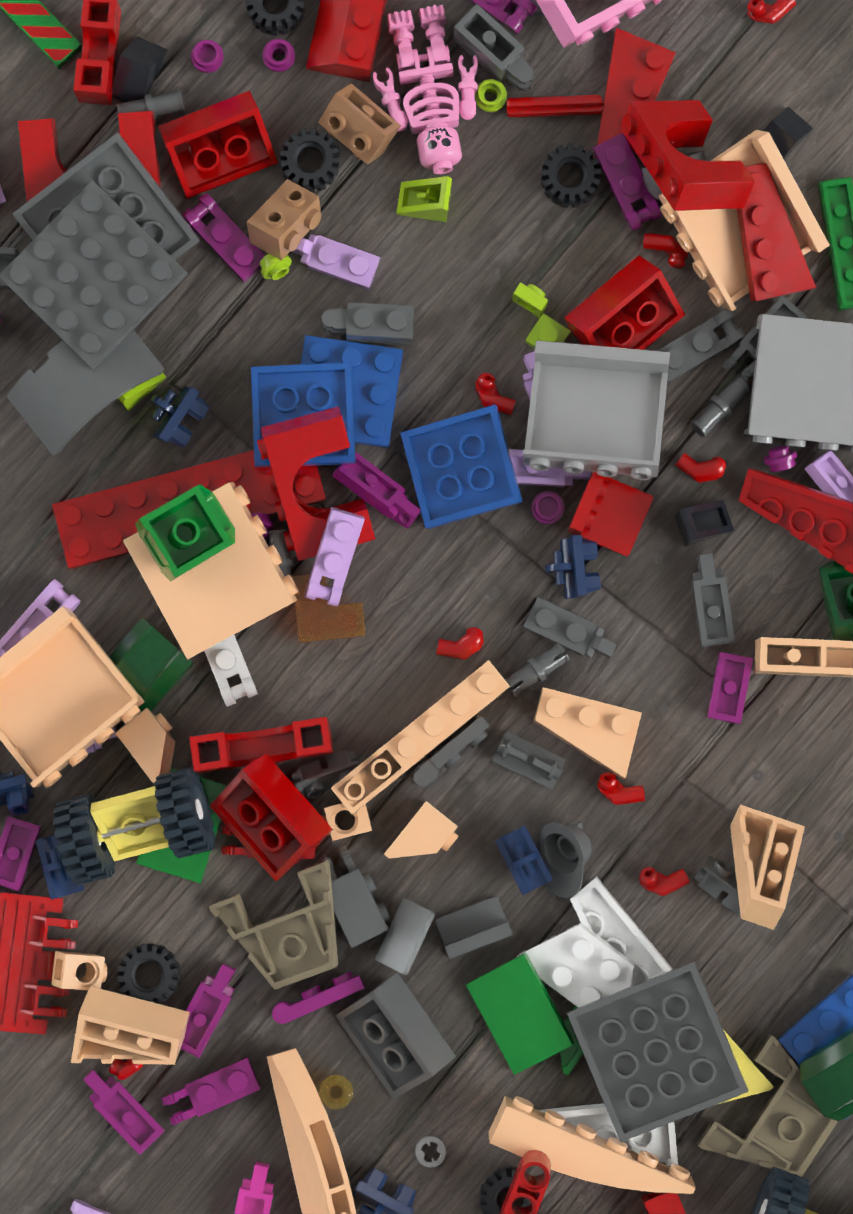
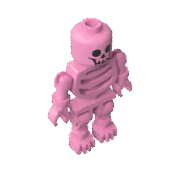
M443 5L427 6L425 9L420 8V24L423 29H426V38L430 40L431 45L426 47L427 54L418 55L417 49H412L411 46L413 42L411 31L414 30L411 10L404 12V10L401 12L396 11L394 14L390 13L387 15V25L389 33L394 35V44L398 46L399 53L396 54L398 70L400 71V85L420 82L421 85L413 88L405 95L403 100L404 111H402L399 104L401 97L399 93H395L393 74L389 68H386V75L389 77L387 86L377 80L376 72L373 73L374 85L383 96L381 99L383 107L387 108L390 117L401 125L398 131L405 130L408 124L412 134L420 133L416 142L421 165L426 169L433 170L434 174L449 173L453 170L452 166L459 163L462 158L459 135L456 129H454V127L459 126V114L466 120H470L476 115L474 93L478 91V84L475 82L478 59L476 55L473 56L474 65L467 72L466 67L462 65L463 56L459 57L458 70L461 75V82L458 84V91L461 93L459 107V94L455 87L445 83L434 82L435 79L453 76L452 63H449L448 45L444 44L443 40L446 35L443 27L446 24ZM428 61L429 67L420 68V62ZM437 95H444L447 97H437ZM423 97L422 100H419V101L415 102V103L411 106V104H412L416 99Z

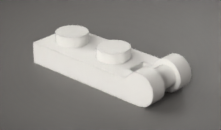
M235 635L204 650L227 707L235 704L236 699L246 695L248 698L258 695ZM239 674L242 683L230 687L227 679Z

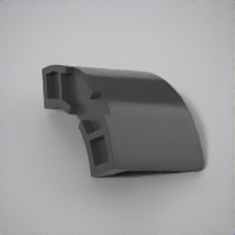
M134 330L95 370L63 340L46 353L50 359L35 372L33 369H29L7 395V398L52 455H56L95 415L134 387L160 375L164 371V367Z

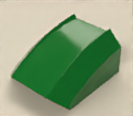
M200 484L141 517L135 523L140 538L156 561L161 573L170 582L235 543V527L215 494Z

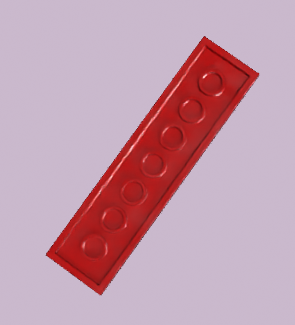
M254 450L52 504L68 568L74 569L130 554L123 540L138 532L135 523L141 517L199 484L213 492L227 483L234 482L236 487L241 485L247 493L250 503L246 506L250 513H265L269 516L278 514L275 502L280 501L278 489L271 491L266 471L272 470V468H255ZM317 465L301 466L293 480L294 494L306 505L326 501Z

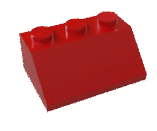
M321 0L306 69L370 82L387 0Z
M250 90L158 126L187 199L278 163L259 108Z
M638 255L565 316L564 319L577 341L582 345L645 350L683 318L685 313L661 270Z
M264 754L243 768L210 805L212 810L275 882L281 879L315 849L333 830L267 754Z

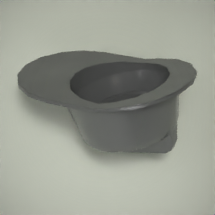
M575 821L564 825L551 822L544 825L540 832V855L553 879L546 883L545 886L558 897H572L581 889L584 864L592 853L591 841L583 831L581 822Z

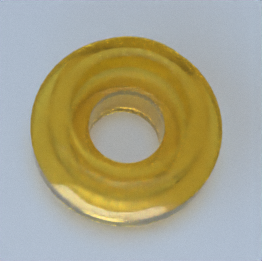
M331 1075L322 1082L319 1096L326 1107L334 1110L342 1109L352 1100L353 1087L346 1077ZM340 1086L343 1090L342 1096L339 1098L332 1097L330 1094L331 1087Z

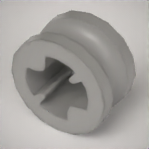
M425 1136L416 1143L415 1156L423 1166L431 1168L443 1162L446 1148L439 1138ZM430 1142H434L437 1144L436 1150L439 1156L435 1160L431 1157V1161H426L423 1159L425 1153L421 1148L425 1143L430 1146Z

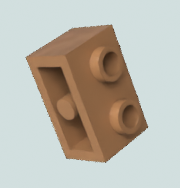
M353 84L335 93L318 122L327 130L330 136L338 139L352 151L356 158L363 160L367 165L383 155L401 127L399 123Z
M287 179L247 221L250 243L282 260L290 251H294L298 247L301 239L310 229L313 230L318 226L322 218L319 196Z

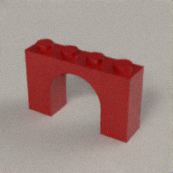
M700 100L630 101L626 115L622 119L621 130L674 211L745 208L755 180L741 160L702 161L691 158L675 149L680 147H703L713 119Z
M154 111L118 113L120 135L161 187ZM55 118L18 121L27 202L67 172L59 155Z
M339 406L261 427L263 439L257 440L262 460L269 458L272 470L266 471L271 491L278 489L280 501L275 502L279 520H286L289 531L283 532L288 551L295 550L298 561L317 555L331 508H314L300 501L293 492V480L299 468L308 460L350 447ZM363 499L333 507L364 516L365 520L357 545L376 540Z
M327 717L294 721L291 725L264 730L229 734L220 732L189 737L193 768L198 773L246 767L264 754H267L273 762L334 754L330 723Z

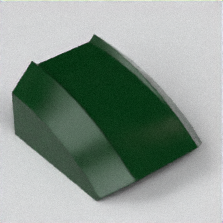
M831 561L819 568V575L833 640L853 641V574L844 569L845 567L838 562Z
M144 618L135 625L109 656L145 701L138 707L141 712L146 708L152 712L194 665L190 659L187 660L181 651Z
M853 1027L800 1063L801 1083L823 1116L836 1121H840L853 1114Z

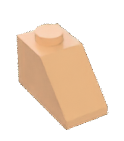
M146 708L115 734L155 785L157 776L170 773L175 740L169 734L173 727L161 713L155 716Z
M426 801L384 855L388 858L434 854L441 848L447 852L458 838V835L454 833L458 826Z

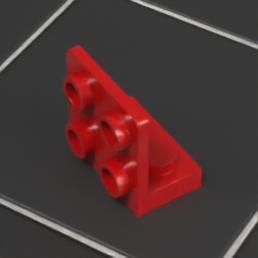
M592 472L567 532L573 535H582V538L585 540L596 541L597 545L628 557L653 501V496L610 477L600 476L597 472Z

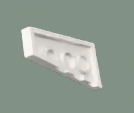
M597 876L581 888L576 895L570 897L580 922L635 963L631 986L673 970Z
M604 1103L540 1110L546 1113V1110L557 1112L565 1118V1122L577 1126L578 1123L587 1125L597 1132V1136L608 1140L609 1137L619 1139ZM674 1122L623 1141L628 1145L627 1148L634 1152L647 1151L655 1155L660 1163H666L667 1166H671V1164L678 1165Z

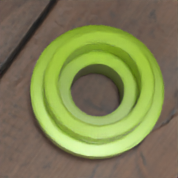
M494 79L480 82L478 84V91L474 93L476 105L485 112L500 110L506 103V88L501 82ZM492 92L497 98L494 101H487L484 96L486 93Z
M267 254L259 264L262 268L261 274L265 279L278 280L289 272L292 260L289 255L279 260L277 257Z

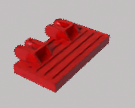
M0 892V1031L46 1035L48 1020L45 1018H33V1015L66 1017L67 1009L60 1006H38L39 994L64 997L69 996L70 989L37 984L38 980L52 981L55 951L42 950V947L75 949L76 941L71 939L47 938L48 926H59L65 929L78 928V920L46 916L47 912L62 913L63 898L50 899L47 896Z

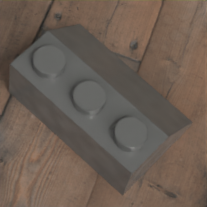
M398 972L335 1015L393 1099L430 1079L456 1057Z

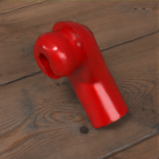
M750 0L747 5V13L755 22L774 24L794 8L796 2L795 0H777L773 4H767L763 0Z
M645 233L643 238L644 249L664 251L669 255L668 264L672 268L681 269L685 266L688 252L681 247L673 236Z
M480 374L475 382V391L481 404L484 407L496 405L499 412L512 415L516 400L499 394L495 385L496 379L492 374Z
M684 453L675 466L694 481L703 483L718 480L722 477L726 469V462L723 458L716 456L712 460L698 463L688 454Z
M471 627L467 629V634L457 642L439 638L436 655L461 660L467 659L481 649L484 643V634L481 629Z
M605 772L600 775L597 782L598 789L612 804L623 805L645 802L643 785L625 787L616 779V775L611 772Z
M646 867L641 870L639 875L640 885L645 890L659 896H666L690 883L683 868L666 876L655 871L652 867Z
M114 1059L108 1070L111 1074L118 1076L117 1079L126 1080L140 1070L144 1064H133L132 1059H127V1061Z

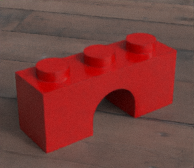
M83 0L80 24L83 34L81 59L77 58L73 88L79 103L112 104V87L115 76L121 8L118 0Z

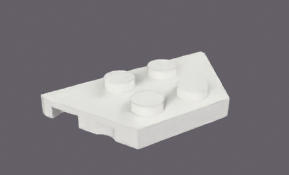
M582 923L567 929L557 936L544 940L542 943L517 955L518 957L526 952L540 979L577 1007L630 987L635 970V963Z

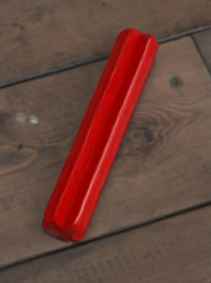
M600 95L508 98L506 101V114L510 118L601 114L603 110V100Z

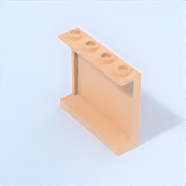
M755 130L711 160H741L744 166L766 163L803 255L809 251L819 253L830 246L769 132ZM663 193L660 194L658 197L663 204L660 207L661 212L670 224L674 223L679 232L676 238L681 247L686 252L689 251L695 261L692 263L694 271L702 280L705 279L710 287V290H708L710 299L717 307L734 311L736 309L734 302L749 293L737 209L674 211Z
M234 482L227 483L213 491L235 527V543L170 582L161 573L159 566L138 532L123 540L187 660L297 601L294 595L298 593L295 582L290 575L284 576L279 567L282 559L274 545H267L263 537L266 529L258 515L252 517L246 506L250 503L247 493L241 485L236 487Z
M64 606L59 608L0 657V740L32 779L30 784L33 788L42 787L43 785L45 788H49L62 777L60 773L62 769L68 764L74 767L88 756L86 750L95 742L101 745L115 733L112 728L121 721L126 724L141 712L138 707L145 702L72 610Z

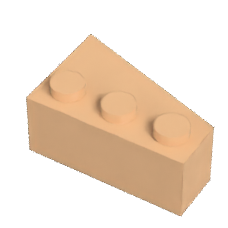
M543 687L540 692L533 722L577 749L594 762L608 769L619 778L625 779L642 713Z
M743 805L739 806L730 825L740 915L743 920L774 930L786 907L805 826Z
M90 986L78 1014L71 1063H81L83 1059H101L102 1064H112L114 1059H132L133 1064L175 1065L185 1037L189 1012Z

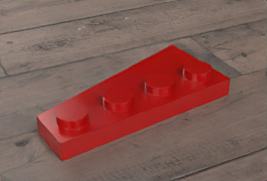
M619 28L615 29L597 145L623 133L621 123L626 115L630 101H656L676 52ZM628 141V144H629V146H630L632 152H634V148L632 147V145H631L630 142Z
M757 163L745 166L755 180L745 208L737 209L750 300L760 301L816 288L767 164Z
M753 468L748 469L738 501L772 523L782 526L791 532V535L800 541L803 540L819 550V553L828 559L838 562L845 567L844 569L853 574V502Z

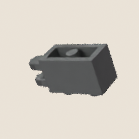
M476 4L454 26L453 40L472 58L476 55L478 63L497 81L502 83L506 78L514 87L517 86V89H520V91L531 89L535 73L532 66L530 67L529 63L523 59L525 47Z
M348 302L347 309L332 310L330 308L324 311L322 317H320L324 331L326 330L330 334L333 332L334 334L346 335V340L349 342L413 347L414 306Z
M343 845L338 848L340 851L339 855L350 873L338 878L331 859L326 854L319 858L321 862L328 860L330 863L334 912L351 948L387 931L389 928L386 923L392 919L384 903L377 904L371 893L377 890L369 872L367 871L362 874L360 868H356L347 847Z

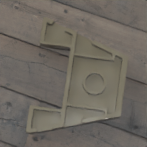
M328 860L297 872L310 905L253 926L240 893L209 906L215 917L219 916L228 927L226 931L234 940L237 939L249 953L248 958L275 990L328 971L338 965L331 871Z
M769 1034L753 1060L781 1078V1082L743 1139L713 1119L696 1145L706 1151L716 1152L769 1169L777 1167L802 1177L838 1121L823 1116L801 1083V1074L798 1066L785 1052L778 1040Z

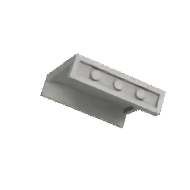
M767 314L758 315L756 329H759L751 405L748 429H745L744 434L753 435L752 442L772 444L773 437L786 439L785 445L805 447L806 441L819 442L818 449L838 451V446L841 444L852 446L851 452H853V324Z
M536 341L525 449H523L524 465L538 471L560 468L571 474L592 471L604 477L625 474L631 475L632 478L637 480H649L651 477L658 478L670 352Z

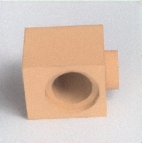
M343 803L324 808L326 815L322 817L333 829L328 834H331L332 841L372 831L366 804L353 814L355 823L349 830H342L336 824L337 814L340 811L348 810Z
M55 951L51 985L62 989L89 990L90 986L101 989L102 983L105 982L107 977V965L104 963L105 957L90 953ZM85 963L87 968L86 974L82 979L78 980L76 969L80 964Z

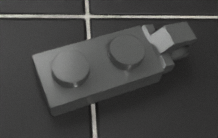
M713 553L700 554L697 556L699 572L692 573L693 581L691 582L700 647L735 643L726 576H723L722 569L715 570Z
M537 597L523 626L524 629L556 644L559 643L562 647L581 656L586 655L592 658L596 651L610 658L617 644L602 637L605 630L597 627L598 625Z

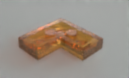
M310 574L292 576L298 589V593L294 595L297 598L295 608L299 643L366 637L362 602L341 604L336 607L329 606L327 600L320 598L315 600L304 598ZM322 576L320 585L327 587V578Z

